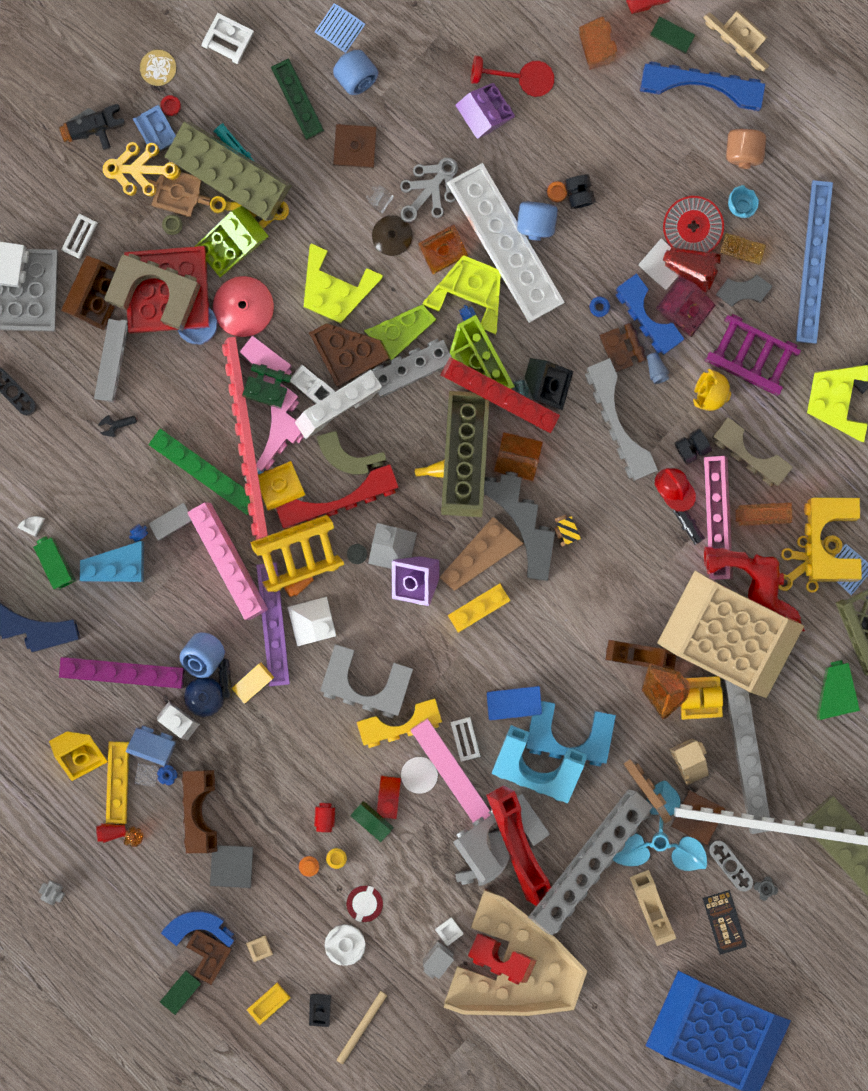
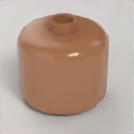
M753 129L731 130L727 138V161L738 165V168L750 169L751 166L762 164L765 159L766 135L762 131Z

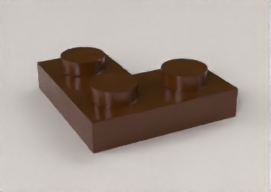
M199 929L195 930L186 946L203 957L194 976L212 985L232 948Z

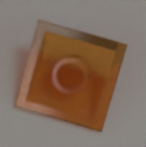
M454 224L418 243V248L432 274L458 262L463 255L468 256Z
M503 432L494 472L506 474V472L518 473L517 477L533 481L543 442Z

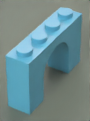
M511 725L496 759L492 774L501 779L512 781L519 786L535 790L539 794L553 797L557 801L568 803L584 768L587 754L568 747L561 765L556 770L549 773L536 772L525 764L522 757L530 732Z

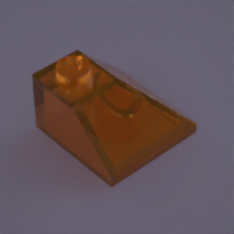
M650 664L648 665L641 690L664 720L687 700L691 687L688 680L684 679L680 672Z

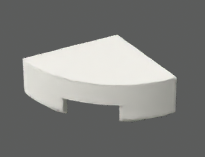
M38 516L29 517L23 520L17 528L37 537L45 518Z

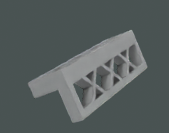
M108 319L94 395L96 400L115 403L128 334L127 320Z

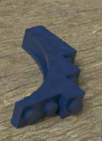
M0 602V636L2 639L26 634L27 637L24 638L25 645L31 652L45 650L81 639L76 620L62 622L32 620L13 612Z

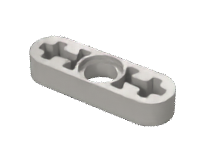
M720 840L713 841L709 845V853L738 890L743 892L750 890L753 886V879L724 842ZM716 844L718 846H723L721 850L725 856L727 855V853L730 854V856L724 858L721 863L719 862V859H722L720 854L713 853L715 851L714 846ZM729 860H734L737 864L736 869L732 872L727 871L725 868V864ZM740 869H742L743 872L739 874L744 879H749L747 881L748 885L746 887H744L743 885H738L740 883V880L737 876H735L734 879L731 877L737 874L740 871Z

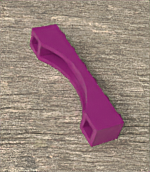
M60 657L59 678L180 689L184 685L185 669L180 667Z

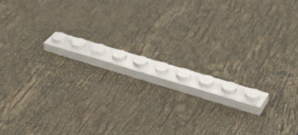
M680 804V808L675 807L674 816L868 845V832H864L863 836L857 835L855 830L850 829L837 832L835 827L823 826V829H817L815 824L803 823V826H797L795 821L782 820V823L774 822L775 818L763 816L762 820L754 819V815L742 813L741 817L733 816L734 812L721 810V814L713 813V809L701 807V810L698 811L692 810L693 806Z

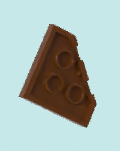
M326 323L309 332L337 387L391 358L382 340Z

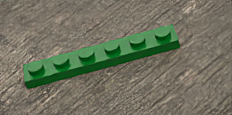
M162 429L158 430L148 444L243 513L249 515L248 504L250 503L249 495H246L245 488Z

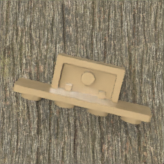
M738 10L725 25L710 12L703 17L706 20V25L712 30L716 29L726 43L733 44L739 55L742 57L746 56L752 61L751 65L756 70L764 72L769 67L755 53L768 37Z

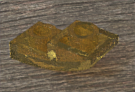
M725 233L720 253L761 265L766 245Z

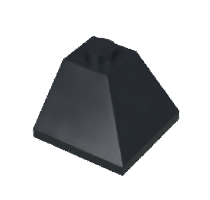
M530 358L524 378L533 400L563 410L574 371L546 360Z

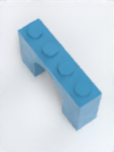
M541 701L542 714L531 716L530 734L525 748L530 749L529 753L541 755L543 751L550 753L549 757L561 759L562 755L565 756L568 747L560 745L552 735L551 725L555 703ZM594 711L588 739L580 746L572 747L571 749L587 754L586 760H590V765L601 767L602 763L607 764L616 715Z

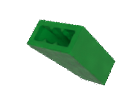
M45 536L36 541L38 545L33 548L53 590H61L77 581L54 538L48 539Z
M842 660L830 662L831 666L826 667L816 715L817 720L860 711L849 663H843Z

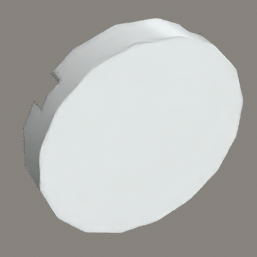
M343 924L336 926L329 932L325 940V950L331 961L338 965L347 966L361 959L366 943L359 929L352 925Z

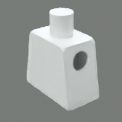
M170 701L157 716V720L181 739L187 741L200 725Z

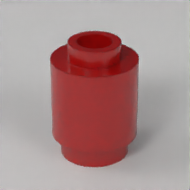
M319 803V806H315L314 826L316 827V832H332V827H335L336 808L332 807V803Z

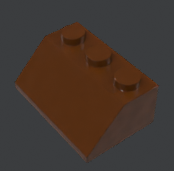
M86 255L61 311L104 331L108 319H110L115 308L114 305L106 302L104 298L116 268Z

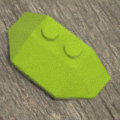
M474 315L459 323L450 349L452 358L510 389L514 388V384L478 317Z

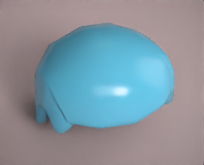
M744 185L734 188L730 193L728 207L735 216L749 218L758 209L759 199L754 190L747 189Z

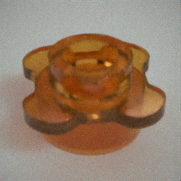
M131 826L125 834L124 845L127 846L129 844L131 847L139 846L143 840L141 829H135L134 826Z

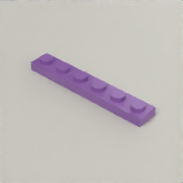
M273 563L276 575L279 576L277 563ZM258 564L259 593L268 608L267 611L262 613L267 669L274 676L269 682V686L290 684L281 594L280 590L268 592L264 588L262 582L269 580L265 564Z

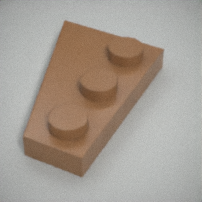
M631 760L625 762L624 766L642 792L646 794L654 809L656 808L664 823L666 824L672 820L664 807L667 804L660 793L658 795L654 793L655 786L649 778L647 780L644 779L642 776L644 771L638 763L634 765Z

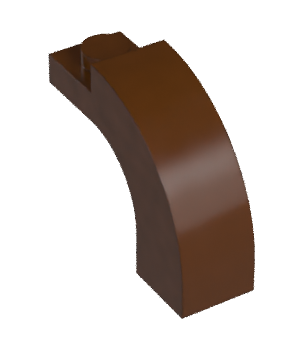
M608 640L605 660L674 671L677 655L667 649Z

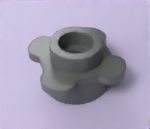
M766 876L763 881L754 884V889L759 892L760 899L763 901L778 893V888L773 885L772 878Z

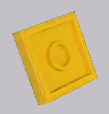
M291 461L258 474L261 496L268 511L305 496Z

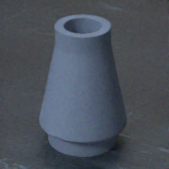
M658 353L649 354L647 360L650 380H653L654 384L667 381L669 379V371Z

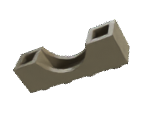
M728 417L713 435L714 445L721 450L725 448L731 452L729 455L738 463L740 461L744 462L747 465L746 469L754 475L757 473L763 477L762 481L768 486L772 487L774 485L778 487L793 466L779 455L768 459H759L749 454L743 443L745 429Z

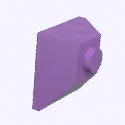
M422 556L393 560L392 599L429 606L439 581V560Z

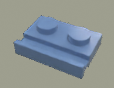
M159 105L142 113L137 118H133L146 144H156L159 147V151L171 146L176 135ZM155 146L150 148L151 153L155 151Z

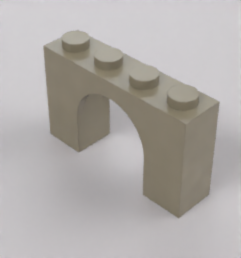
M129 253V256L122 254L104 300L109 304L127 310L134 291L141 282L151 278L163 280L169 288V300L160 321L165 325L183 331L201 287L196 282L197 279L185 274V277L177 275L178 271L168 267L166 270L161 269L159 264L149 260L147 263L140 261L141 258Z

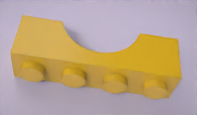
M434 698L415 704L412 718L401 726L386 725L377 716L357 721L363 745H368L371 748L381 745L380 741L388 739V742L400 739L399 735L404 733L412 736L413 733L410 729L427 718L434 728H438V723H441L442 720Z

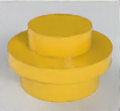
M334 848L328 852L326 861L331 868L339 869L345 865L347 856L342 849Z

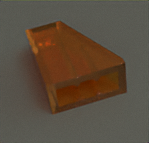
M792 502L739 505L738 510H735V522H739V526L793 523Z

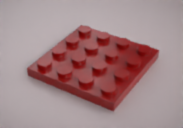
M205 246L124 252L126 256H129L130 253L140 257V261L145 263L148 260L159 264L161 269L166 270L167 267L178 271L177 275L185 277V274L195 277L197 279L196 282L201 287L184 329L210 328ZM151 278L137 286L127 309L129 334L178 330L160 321L169 300V288L166 282Z

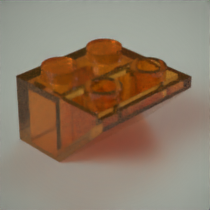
M602 16L580 26L578 33L589 70L612 64L614 57H616L617 47L615 41L610 39L612 31L609 21L605 22V18Z

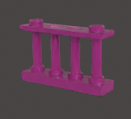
M727 315L724 321L729 323V326L717 351L709 352L704 361L771 394L780 395L783 387L779 385V379L791 355L798 356L801 350L797 349L798 346L790 341L784 343L743 323V319L737 315ZM736 328H739L748 333L735 360L731 362L724 359V353ZM756 336L766 341L754 368H751L749 371L743 368L742 362ZM774 345L783 349L784 352L772 377H769L767 380L761 377V370Z

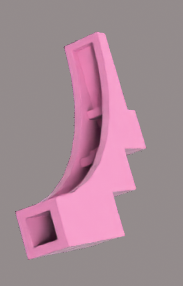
M253 336L240 351L252 364L267 365V368L276 371L282 370L288 375L292 374L290 370L292 366ZM264 376L263 381L274 384L275 378ZM289 389L281 409L271 406L272 423L269 439L263 454L256 463L257 468L262 472L272 467L275 462L273 458L277 453L281 454L287 447L285 442L287 440L294 445L296 441L300 443L304 438L295 424L296 420L287 414L289 411L293 412L299 405L297 401L299 397Z

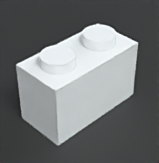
M0 242V285L21 288V283L25 282L26 271H23L24 263L28 262L29 251H26L27 248L24 245Z

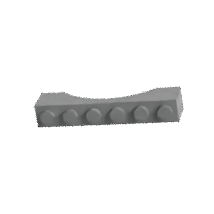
M610 358L588 367L585 374L586 380L589 385L593 384L595 389L593 396L596 403H601L602 405L601 415L604 421L609 422L611 426L609 433L613 441L617 440L619 445L617 452L620 459H625L627 467H625V471L628 477L636 481L657 472L658 470L651 453L635 443L624 431L618 420L614 402L615 385L618 376Z

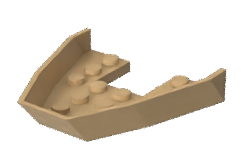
M484 889L471 928L509 941L503 962L510 959L513 951H519L537 960L528 982H520L519 985L509 981V976L503 973L501 976L497 975V978L493 979L457 966L444 1002V1008L465 1015L517 1016L574 1010L587 970L553 935L545 933L520 909L506 898Z

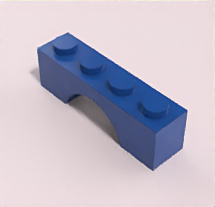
M637 273L616 288L617 294L615 295L621 304L625 303L628 306V314L634 321L637 319L641 324L639 327L645 337L649 336L652 339L653 343L651 345L657 353L661 352L665 355L684 341L683 336L673 323L659 324L647 316L644 310V298L648 288Z

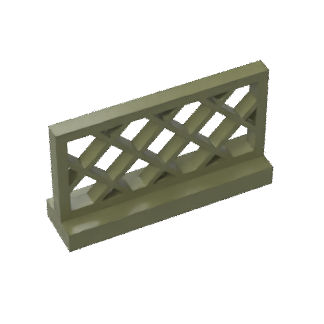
M868 589L846 600L841 599L835 603L864 675L868 676V630L863 629L861 625L864 616L868 617L865 614L868 608ZM859 599L865 601L861 612L856 611L853 602Z

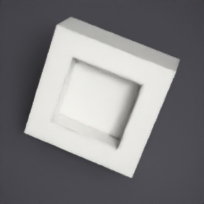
M452 917L435 929L447 946L464 934Z

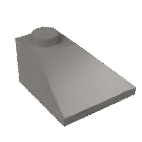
M377 523L368 564L392 569L393 560L411 558L417 533Z

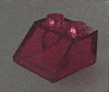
M680 276L656 309L668 321L692 337L716 305L696 284Z

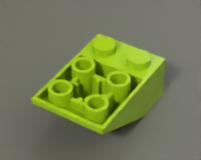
M240 206L231 211L195 247H206V261L221 278L269 236L245 207Z

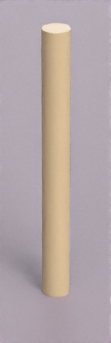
M380 991L336 1061L344 1064L384 1002L387 994Z

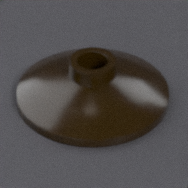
M386 216L375 224L372 231V241L376 249L382 254L397 256L409 248L412 242V230L410 225L403 221L401 217ZM390 231H394L396 233V236L394 238H390L388 236V233Z

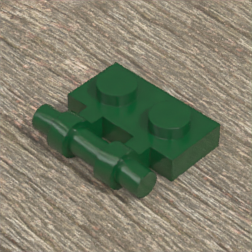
M253 363L251 371L258 373L257 378L248 376L242 397L281 409L288 391L287 388L281 387L282 381L290 383L292 376L285 374V371H276L267 368V365ZM264 376L275 378V383L263 381Z

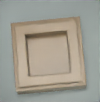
M266 935L246 943L253 962L273 955Z

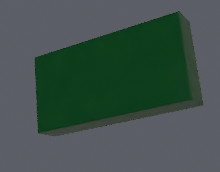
M659 16L650 36L686 54L695 34Z
M364 801L350 815L379 842H382L394 828Z
M185 970L161 999L160 1003L176 1015L200 986L201 982Z

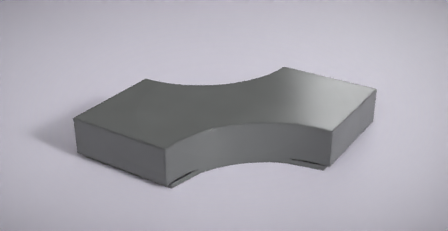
M757 274L745 282H735L728 278L716 296L730 307L745 299L761 303L772 288V285Z

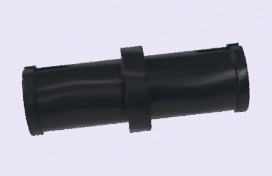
M672 511L681 523L682 530L687 532L694 545L705 539L695 524L697 523L696 520L692 519L687 511Z

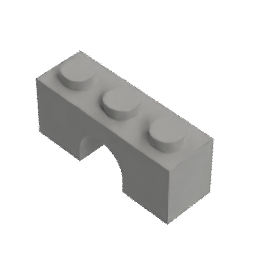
M437 941L423 959L424 972L432 979L434 977L440 979L454 961V953L440 941Z

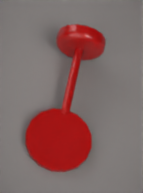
M475 55L471 69L472 84L480 82L482 73L519 78L521 89L527 95L533 97H541L547 94L554 84V73L551 67L542 61H531L523 66L520 73H512L483 68V58L481 56Z

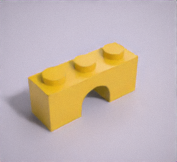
M498 584L447 616L459 633L511 600L501 584Z

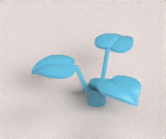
M661 781L655 785L654 793L662 795L667 803L664 807L670 816L673 815L675 807H680L679 794L667 781ZM654 807L650 810V813L653 815L659 814ZM661 817L659 832L654 834L652 842L644 843L643 837L635 833L625 842L624 849L613 857V861L618 864L639 866L644 864L650 857V851L647 846L653 847L657 851H664L667 848L675 847L676 849L672 852V861L677 868L684 871L706 869L707 856L702 844L688 836L683 837L679 845L676 843L670 844L667 834L663 832V820Z

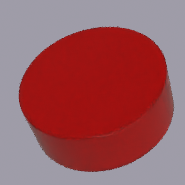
M168 95L162 99L160 107L166 116L173 117L180 112L181 103L177 97Z

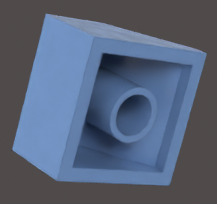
M143 725L142 728H136L126 752L163 766L168 765L176 741L172 740L173 736L163 732L161 735L153 733L154 729Z

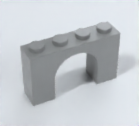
M335 644L320 690L324 692L323 696L334 700L336 696L343 698V703L352 706L356 702L363 705L362 709L371 712L378 709L382 711V715L393 718L394 715L398 716L413 669L393 663L385 688L374 696H363L355 692L348 681V671L355 650Z
M521 794L517 798L522 809L521 817L524 832L531 848L549 836L550 833L523 794ZM492 810L488 812L490 814L485 820L483 817L472 823L474 827L468 831L465 828L456 834L458 839L453 841L481 883L502 869L487 845V833L490 827L497 823Z

